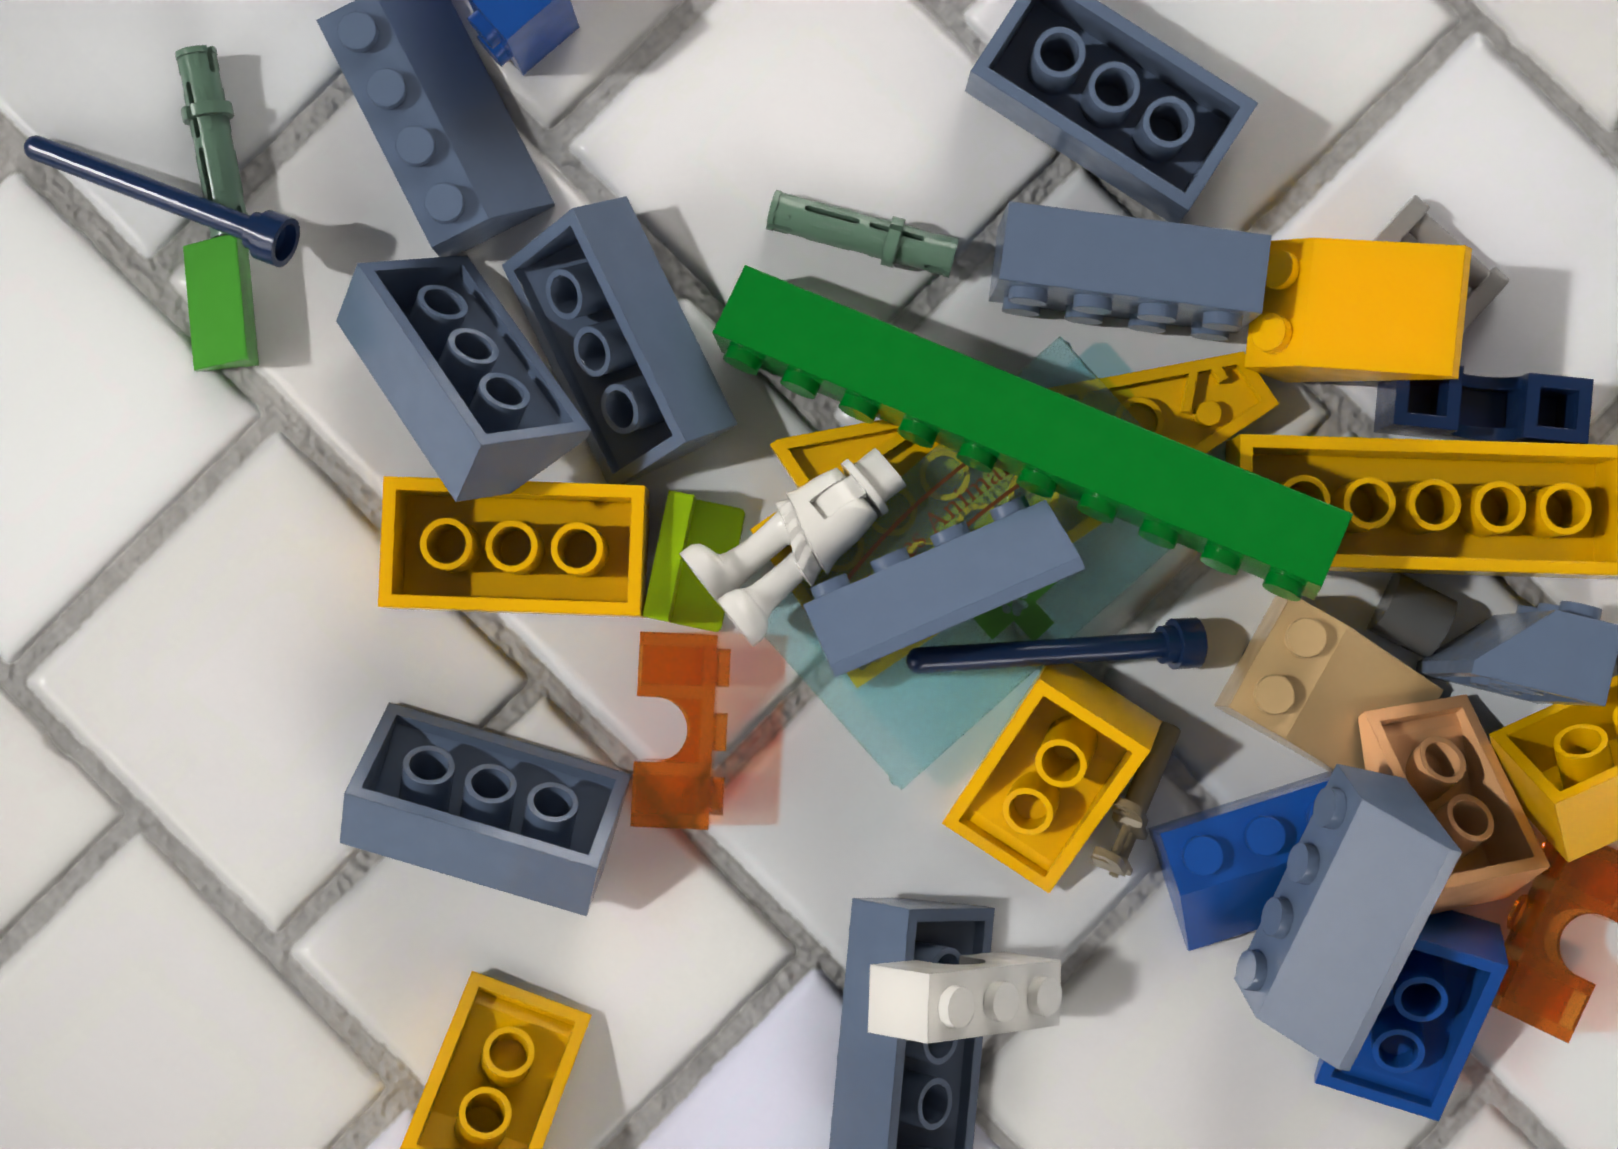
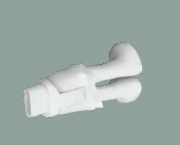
M876 448L872 449L854 464L849 459L843 461L841 467L844 474L838 468H834L813 478L796 490L787 492L788 499L775 503L778 511L752 536L731 550L718 554L705 545L691 544L679 553L710 595L722 607L727 616L753 647L765 637L768 630V618L781 601L803 579L813 587L822 569L828 575L835 562L860 540L875 520L889 511L885 502L906 487L902 477ZM788 545H791L792 552L778 565L751 586L743 589L740 588L774 556Z

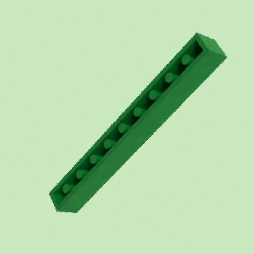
M747 265L744 266L712 332L721 352L724 353V361L740 371L757 375L759 370L763 369L782 377L780 383L788 390L802 397L815 399L817 393L839 401V409L857 420L873 423L877 417L899 426L897 433L914 444L932 448L934 442L954 449L958 451L957 459L976 470L991 473L993 468L997 467L1018 476L1016 483L1031 493L1052 498L1054 492L1076 500L1078 501L1077 509L1093 519L1105 523H1113L1116 517L1140 527L1138 534L1155 545L1174 549L1178 543L1202 553L1200 556L1201 562L1222 573L1237 575L1239 569L1264 579L1262 586L1267 591L1287 600L1300 601L1302 595L1315 600L1353 515L1348 511Z

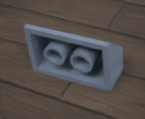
M1561 601L1560 606L1547 603H1538V607L1517 605L1516 613L1493 615L1440 647L1431 656L1422 658L1417 663L1416 672L1423 676L1537 704L1606 706L1618 654V625L1601 621L1602 609L1577 602Z

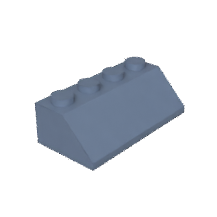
M355 0L316 20L431 248L439 257L457 256L555 206L451 0Z
M627 196L572 208L502 264L506 276L560 387L591 429L586 441L607 484L625 485L701 448L738 424Z
M467 255L357 263L336 322L455 502L510 494L587 439L591 431L590 427Z
M1025 495L990 510L994 522L970 532L966 521L958 523L931 535L930 539L934 548L910 558L906 547H903L871 561L870 564L875 574L850 584L847 574L843 573L811 587L810 590L815 600L803 604V607L833 677L836 678L1085 570L1086 568L1079 553L1048 502L1043 500L1030 506Z
M389 702L344 793L340 843L587 916L606 864L632 774Z
M1336 764L1326 787L1320 790L1315 799L1313 814L1299 843L1295 844L1291 849L1286 871L1274 896L1264 905L1261 923L1248 950L1241 954L1236 967L1234 979L1255 1017L1338 1070L1350 1071L1462 853L1406 778Z
M852 898L829 1149H973L983 1036L926 1044L868 1033L870 964L911 960L959 964L960 956L991 953L995 908L904 898Z

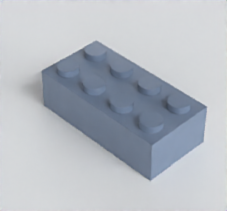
M1016 0L971 69L965 89L966 93L1163 219L1174 223H1179L1188 213L1258 105V102L1098 0Z
M1009 201L997 230L988 301L1003 303L1002 311L1004 313L1017 316H1039L1040 309L1043 308L1066 311L1065 320L1073 323L1099 325L1103 323V317L1128 319V328L1135 331L1162 333L1166 332V325L1191 328V336L1197 339L1226 341L1229 340L1230 333L1237 334L1262 314L1272 235Z

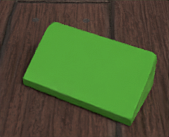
M223 235L183 246L194 371L259 366L249 249L243 246L241 239L230 235Z

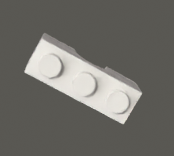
M1008 952L962 955L960 956L959 964H941L919 960L870 964L868 1033L929 1044L1059 1026L1060 1005L1062 1001L1061 960Z

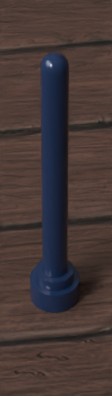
M31 136L24 143V152L30 159L241 239L243 246L249 249L251 256L262 262L276 267H283L290 261L297 249L300 238V226L296 219L273 210H267L263 213L254 212L252 215H247L42 136Z
M1197 617L1169 619L1165 625L1158 626L1154 633L916 647L907 654L906 664L912 672L921 674L1156 658L1159 663L1168 664L1174 670L1200 668L1205 663L1208 641L1205 627Z

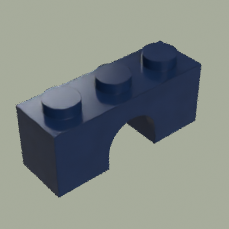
M1460 366L1458 379L1378 381L1374 433L1464 441L1588 444L1594 379L1527 373L1517 377H1484L1464 374V366Z

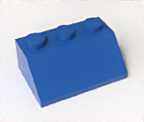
M1327 771L1148 828L1188 951L1258 929L1264 905L1274 896L1286 871L1289 853L1293 846L1299 843L1313 814L1315 799L1320 790L1326 787L1332 772Z

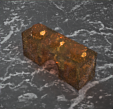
M640 631L637 696L660 697L673 702L679 707L686 719L687 736L682 748L673 757L662 760L637 759L634 761L630 826L709 830L711 816L723 815L725 777H715L713 775L715 751L727 750L728 713L717 712L718 687H730L731 649L720 648L719 635Z
M1546 839L1541 847L1551 867L1534 879L1528 894H1522L1515 901L1509 912L1507 928L1510 929V932L1504 943L1509 967L1491 1006L1569 1043L1596 984L1574 974L1568 969L1560 954V938L1565 927L1573 919L1584 914H1592L1618 924V850L1606 845L1568 863Z

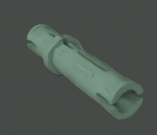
M195 45L179 49L175 52V58L182 80L186 105L182 107L181 115L183 123L190 126L191 136L193 137L203 198L248 215L243 197L244 192L236 151L234 150L230 119L234 117L232 103L225 100L219 73L217 49L214 46L207 47V45ZM209 227L210 239L228 235Z
M776 190L774 193L766 230L803 237L807 240L881 259L880 265L893 268L894 263L927 270L949 278L959 238L935 234L905 225L906 219L893 216L892 221L878 217L875 218L829 204L799 198Z

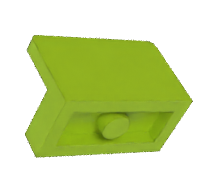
M672 490L668 491L642 614L643 617L712 632H719L722 629L725 615L724 610L710 595L679 553L691 544L705 545L718 554L725 553L738 546L745 519L743 509L698 500L691 494Z

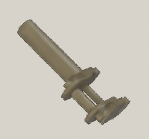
M1161 722L1152 749L1137 769L1125 799L1117 797L1112 806V819L1120 830L1112 850L1095 846L1091 855L1095 866L1110 871L1109 875L1118 878L1119 875L1124 877L1125 875L1131 876L1133 869L1128 858L1136 839H1147L1146 826L1149 820L1146 813L1181 733L1178 727L1168 722Z

